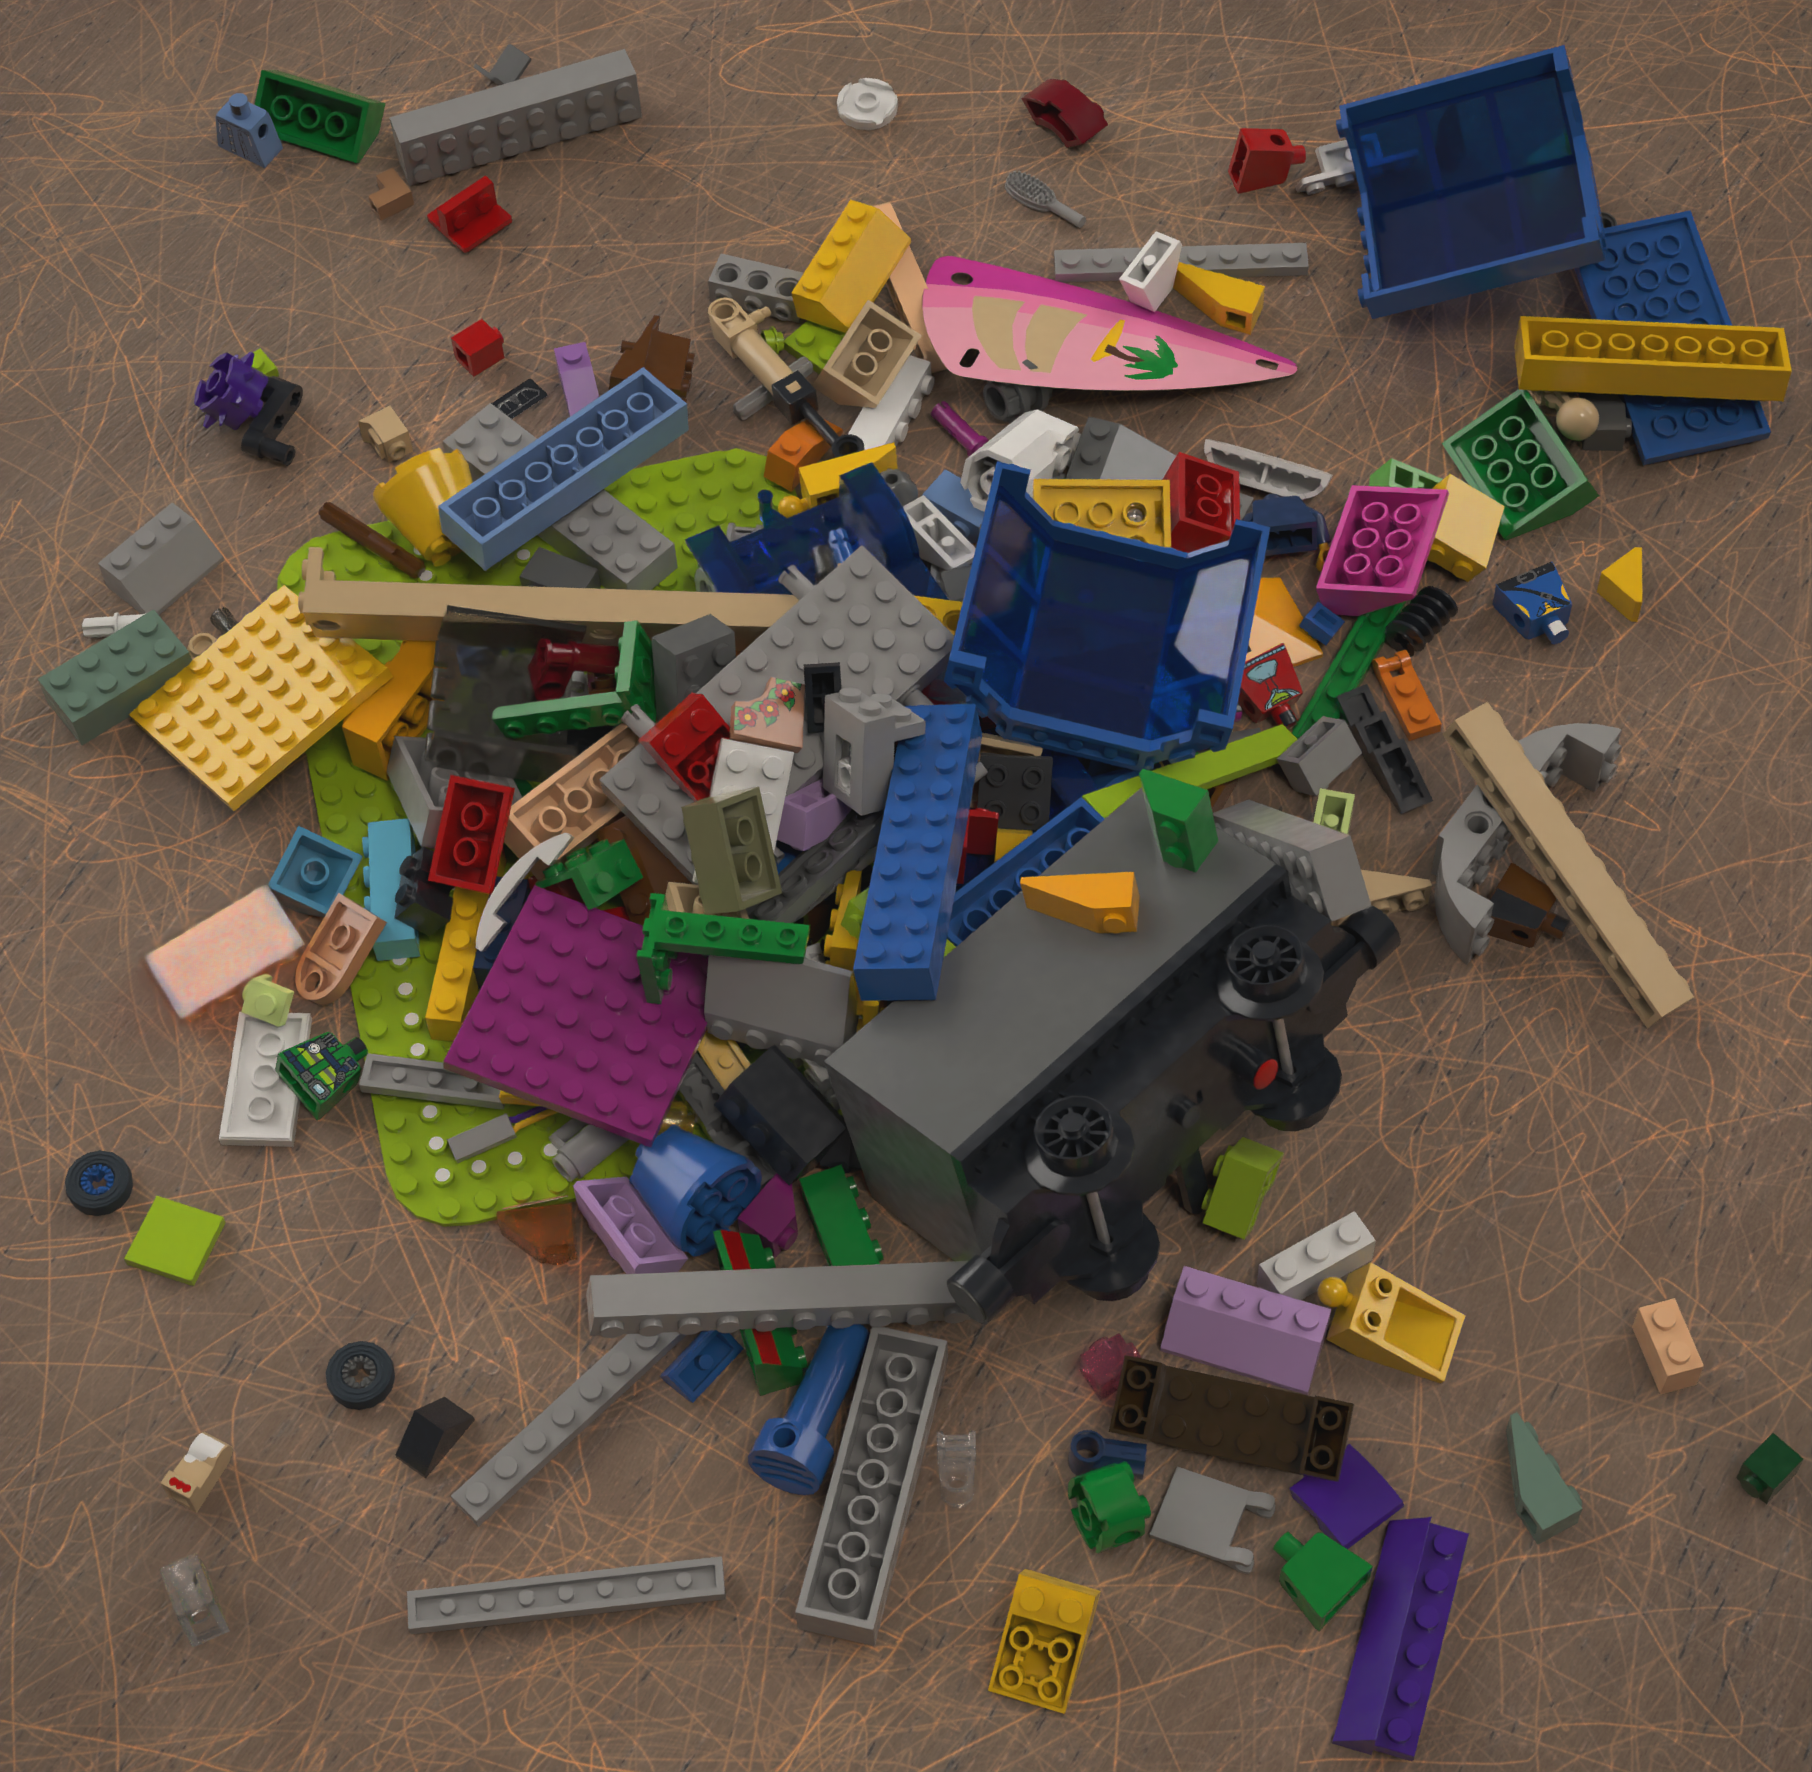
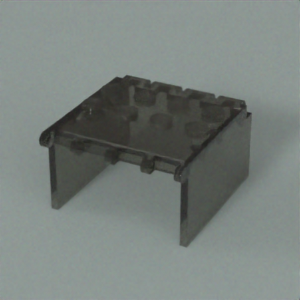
M447 605L437 632L438 640H436L433 663L435 666L446 669H433L430 693L432 698L443 701L432 700L429 703L427 729L434 731V733L426 734L425 761L437 763V768L544 782L579 755V747L567 745L568 730L556 731L552 734L540 733L525 735L521 738H506L492 720L493 711L497 707L539 702L534 695L527 667L535 654L540 639L547 638L552 643L567 644L568 641L581 643L586 634L587 626ZM571 677L565 693L559 699L571 697V692L583 693L585 684L572 681Z

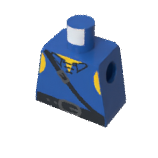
M1553 562L1496 584L1492 605L1525 639H1532L1545 633L1552 644H1558L1568 637L1569 631L1565 625L1569 622L1572 602Z

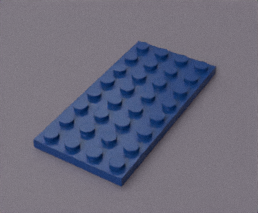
M1691 210L1604 228L1608 248L1605 261L1574 268L1592 319L1732 326ZM1584 233L1569 235L1565 243L1583 239L1585 235ZM1618 394L1625 404L1626 418H1630L1632 421L1631 433L1643 465L1768 439L1771 434L1760 400Z

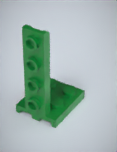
M638 620L624 622L623 636L619 638L618 643L620 661L619 666L615 668L616 691L501 706L493 711L492 720L506 738H521L525 735L540 733L552 734L556 731L584 730L594 726L619 725L623 723L621 718L628 710L632 715L633 711L630 708L638 704L641 710L656 724L652 641Z
M650 894L651 909L649 918H645L642 932L645 936L642 950L637 952V961L647 1003L661 1004L664 990H670L672 984V969L669 968L671 959H677L678 952L791 964L804 963L810 925L669 911L665 894Z

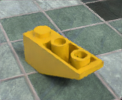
M1178 262L1173 288L1219 326L1251 335L1263 309L1265 286L1198 268L1191 264Z

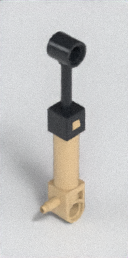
M720 298L710 304L708 315L714 339L733 359L738 357L772 394L775 406L791 424L794 425L805 418L831 446L833 458L865 450L864 443L858 436L847 434L839 437L817 412L819 408L816 389L798 370L793 372L758 334L757 324L763 322L765 318L771 315L768 307L758 309L748 315L738 302L731 298Z

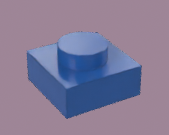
M1317 602L1299 626L1308 632L1312 638L1319 640L1326 646L1345 621L1320 602Z

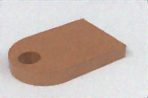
M338 893L299 960L295 975L296 988L299 994L317 1005H327L339 999L351 985L387 922L348 897ZM320 980L318 987L315 989L317 982Z

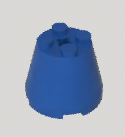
M678 1125L670 1126L665 1132L657 1136L652 1147L643 1144L639 1145L635 1153L638 1160L630 1177V1183L640 1194L672 1243L681 1251L688 1252L692 1256L703 1255L716 1248L713 1231H731L728 1228L736 1221L742 1210L746 1209L759 1194L762 1180L761 1171L747 1157L685 1131Z

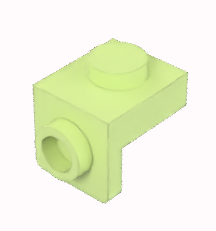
M268 974L250 978L242 993L244 1004L241 1012L278 1027L285 1025L294 991L272 983L273 977Z

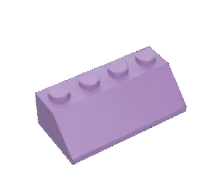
M1184 1266L1171 1304L1160 1351L1308 1395L1328 1330L1331 1309Z

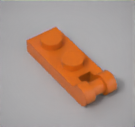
M1407 650L1396 652L1394 657L1386 659L1382 656L1373 659L1374 673L1408 741L1441 732L1442 723L1412 666ZM1398 669L1401 675L1392 677L1390 672Z

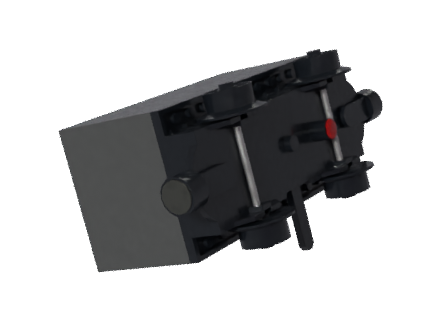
M1141 787L1039 875L1057 876L1134 872L1140 895L1137 932L1096 933L1027 908L1023 892L1021 891L943 958L936 1000H894L824 1060L871 1197L954 1261H968L947 1280V1287L957 1305L970 1318L981 1324L986 1325L1015 1299V1296H1023L1035 1305L1060 1281H1067L1069 1285L1082 1290L1086 1295L1096 1300L1117 1301L1128 1298L1141 1289L1148 1279L1149 1272L1157 1263L1160 1241L1156 1226L1143 1213V1204L1166 1184V1177L1175 1170L1184 1208L1192 1214H1199L1203 1210L1201 1209L1202 1203L1208 1191L1199 1147L1219 1129L1224 1131L1247 1110L1261 1117L1273 1128L1280 1131L1294 1132L1312 1127L1320 1122L1329 1111L1331 1103L1340 1092L1342 1073L1337 1058L1325 1047L1324 1038L1348 1016L1346 1003L1356 985L1357 979L1368 969L1373 970L1400 946L1401 938L1399 932L1385 913L1377 907L1371 906L1351 914L1339 926H1332L1331 919L1292 896L1288 871L1218 827H1216L1218 843L1196 873L1184 868H1175L1163 862L1150 825Z

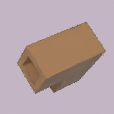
M394 168L376 175L379 191L368 197L371 209L380 221L414 205L412 191Z

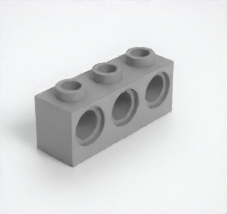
M720 254L708 280L710 302L720 298H731L738 302L743 310L750 313L768 307L771 311V317L800 323L802 318L797 317L791 292L802 277L803 272Z

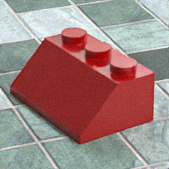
M1179 452L1162 480H1170L1171 548L1190 553L1229 540L1236 519L1240 520L1239 472Z
M450 775L428 881L488 894L493 893L515 791L514 787Z

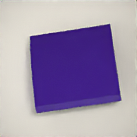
M1350 1444L1346 1446L1339 1482L1305 1476L1290 1487L1292 1498L1317 1519L1319 1529L1346 1549H1349L1404 1507L1402 1499L1395 1490Z

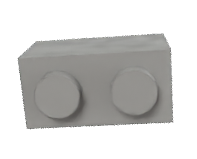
M1323 716L1277 758V761L1295 792L1317 796L1320 788L1327 789L1329 783L1340 773L1348 770L1352 762L1362 752L1345 720Z

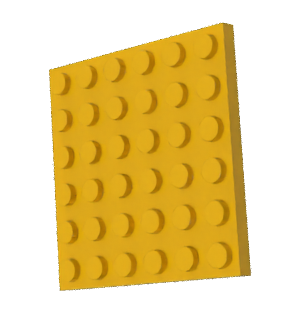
M285 585L273 592L255 610L245 615L237 625L226 634L220 636L213 645L201 655L195 657L188 666L167 680L160 689L148 699L143 700L129 714L143 731L233 811L237 810L393 677L388 667L354 640L349 638L315 637L311 627L306 625L304 614L299 612V597Z

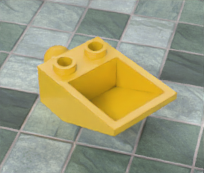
M894 442L800 467L799 476L802 499L792 495L782 498L778 504L780 517L787 522H795L804 513L815 541L829 537L828 534L831 530L843 528L846 532L855 526L854 509L856 503L870 497V482L879 473L888 468L892 470L898 469Z
M1369 1263L1349 1273L1346 1282L1338 1277H1328L1321 1281L1317 1291L1319 1300L1328 1307H1337L1326 1338L1328 1341L1357 1357L1437 1383L1445 1381L1465 1319L1464 1314L1373 1263Z

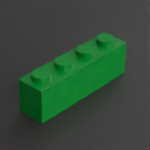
M842 1165L799 1179L801 1196L827 1265L880 1264V1261L884 1260L878 1240H871L867 1232L868 1229H871V1223L865 1207L858 1209L855 1198L859 1197V1193L853 1176L846 1178Z

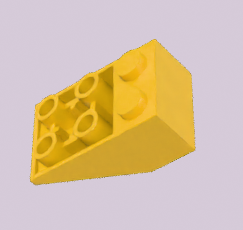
M1028 1569L1020 1572L988 1691L1065 1714L1092 1628L1101 1591Z

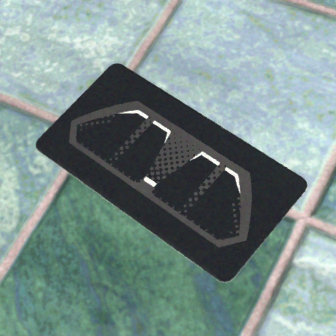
M528 379L491 404L513 419L547 397V393L532 379Z

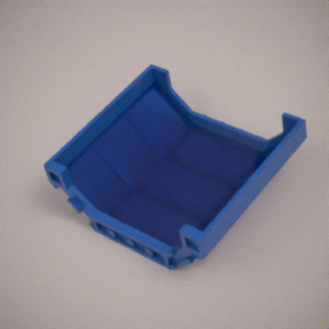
M1565 45L1339 106L1341 119L1336 120V126L1340 139L1346 138L1350 149L1362 207H1358L1357 212L1361 226L1365 225V230L1360 231L1361 241L1364 250L1368 249V254L1363 255L1367 273L1361 274L1363 288L1358 289V296L1361 307L1368 308L1372 319L1605 261L1608 248L1593 164Z
M997 461L944 682L951 689L958 687L967 696V704H976L978 715L981 718L988 716L996 724L995 731L1003 739L1023 742L1136 771H1141L1142 769L1150 770L1153 769L1156 762L1168 759L1173 764L1195 758V753L1200 750L1210 748L1213 752L1226 749L1235 720L1270 527L1236 519L1228 541L1187 553L1170 547L1145 543L1137 539L1112 535L1104 531L1079 527L1071 523L1054 521L1026 492L1031 469Z

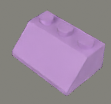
M628 1177L576 1181L573 1185L579 1211L588 1221L590 1229L599 1236L607 1247L610 1256L618 1262L626 1274L678 1272L688 1260L685 1253L672 1243L640 1194L630 1183Z

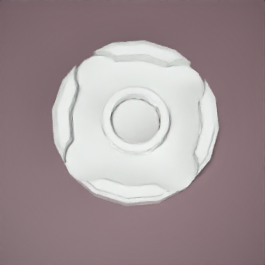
M859 79V83L845 85L838 94L837 110L839 116L846 125L855 129H878L890 123L896 116L898 109L897 95H895L893 88L888 83L879 79Z

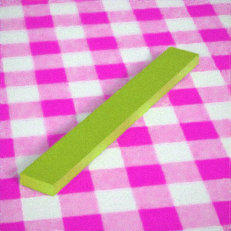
M1281 724L1228 743L1224 750L1217 752L1208 750L1195 755V758L1169 764L1152 772L1207 790L1278 764L1277 758L1298 739ZM1136 776L1083 795L1082 798L1105 819L1142 787L1140 777Z

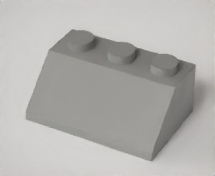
M171 503L102 559L98 565L106 586L141 614L148 613L154 609L160 615L224 561V557L198 523L174 503Z

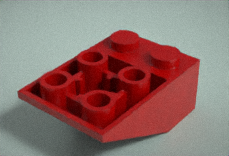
M691 693L638 741L672 780L696 802L708 798L710 795L721 738L730 739V727L703 694Z

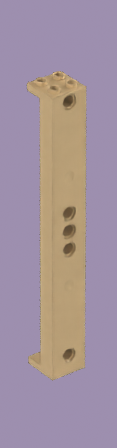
M309 547L308 559H304L302 562V578L306 582L305 591L299 593L298 608L299 612L305 616L306 625L311 627L315 637L506 644H538L540 639L547 638L552 643L567 644L568 641H576L584 644L618 647L619 638L623 636L624 622L638 620L652 641V637L711 614L735 632V650L744 651L799 600L794 595L337 581L333 571H324L323 569L324 552L322 548Z

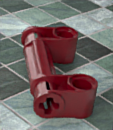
M547 638L540 639L535 654L527 667L536 699L546 701L561 698L575 671L615 674V668L619 666L620 651L618 646L584 644L576 641H568L567 644L552 643Z

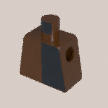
M1514 863L1510 864L1489 899L1494 903L1491 914L1494 924L1487 935L1528 948L1536 945L1543 932L1562 940L1571 922L1554 913L1558 899L1549 886Z

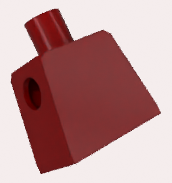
M1241 128L1228 173L1238 194L1279 185L1286 181L1291 165L1305 163L1306 151L1303 145L1292 146L1286 131L1283 129Z

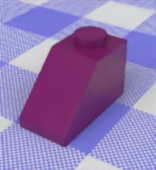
M778 1173L773 1176L737 1218L739 1232L759 1235L763 1248L770 1247L774 1259L783 1249L785 1251L788 1250L798 1236L792 1184L789 1186Z

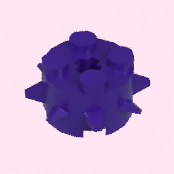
M250 351L241 359L238 358V354L232 356L229 353H224L210 364L214 371L209 376L207 382L202 379L200 380L194 399V404L200 407V410L206 414L203 424L205 428H209L219 421V426L224 424L233 430H237L249 416L255 418L262 409L263 401L260 398L269 378L252 367L255 355L253 352Z

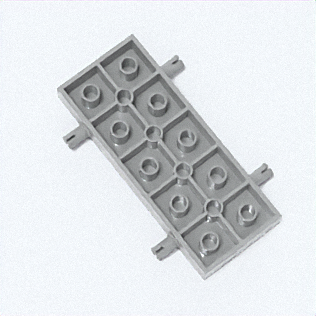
M861 545L817 585H813L795 565L788 567L787 569L790 573L788 574L784 571L778 581L799 602L697 692V694L705 696L730 727L731 706L734 702H749L761 697L765 691L766 683L771 677L805 684L803 664L840 662L842 689L847 687L857 688L868 697L877 693L887 694L904 707L934 705L921 691L947 669L954 635ZM806 695L804 696L803 748L799 753H794L786 796L823 778L824 732L808 733ZM636 704L630 708L633 711L632 715L627 710L622 716L621 721L641 738L656 724ZM639 743L599 779L603 793L692 884L698 885V883L692 881L695 867L691 859V849L683 823L681 808L694 801L672 780L642 744ZM775 846L774 857L775 861L779 864L785 854Z

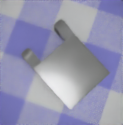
M1177 1466L1150 1532V1538L1219 1561L1238 1572L1249 1574L1254 1566L1253 1553L1245 1548L1231 1547L1233 1538L1245 1508L1260 1517L1270 1519L1275 1512V1498L1267 1493L1248 1491Z

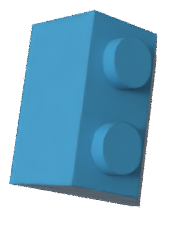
M298 826L267 886L266 898L298 913L325 917L338 893L344 895L363 856Z

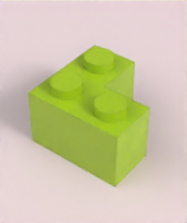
M1242 1137L1235 1146L1229 1145L1225 1155L1219 1156L1214 1167L1213 1176L1218 1177L1215 1188H1209L1204 1197L1201 1209L1206 1210L1203 1223L1245 1240L1254 1228L1264 1196L1274 1184L1284 1153L1245 1137Z

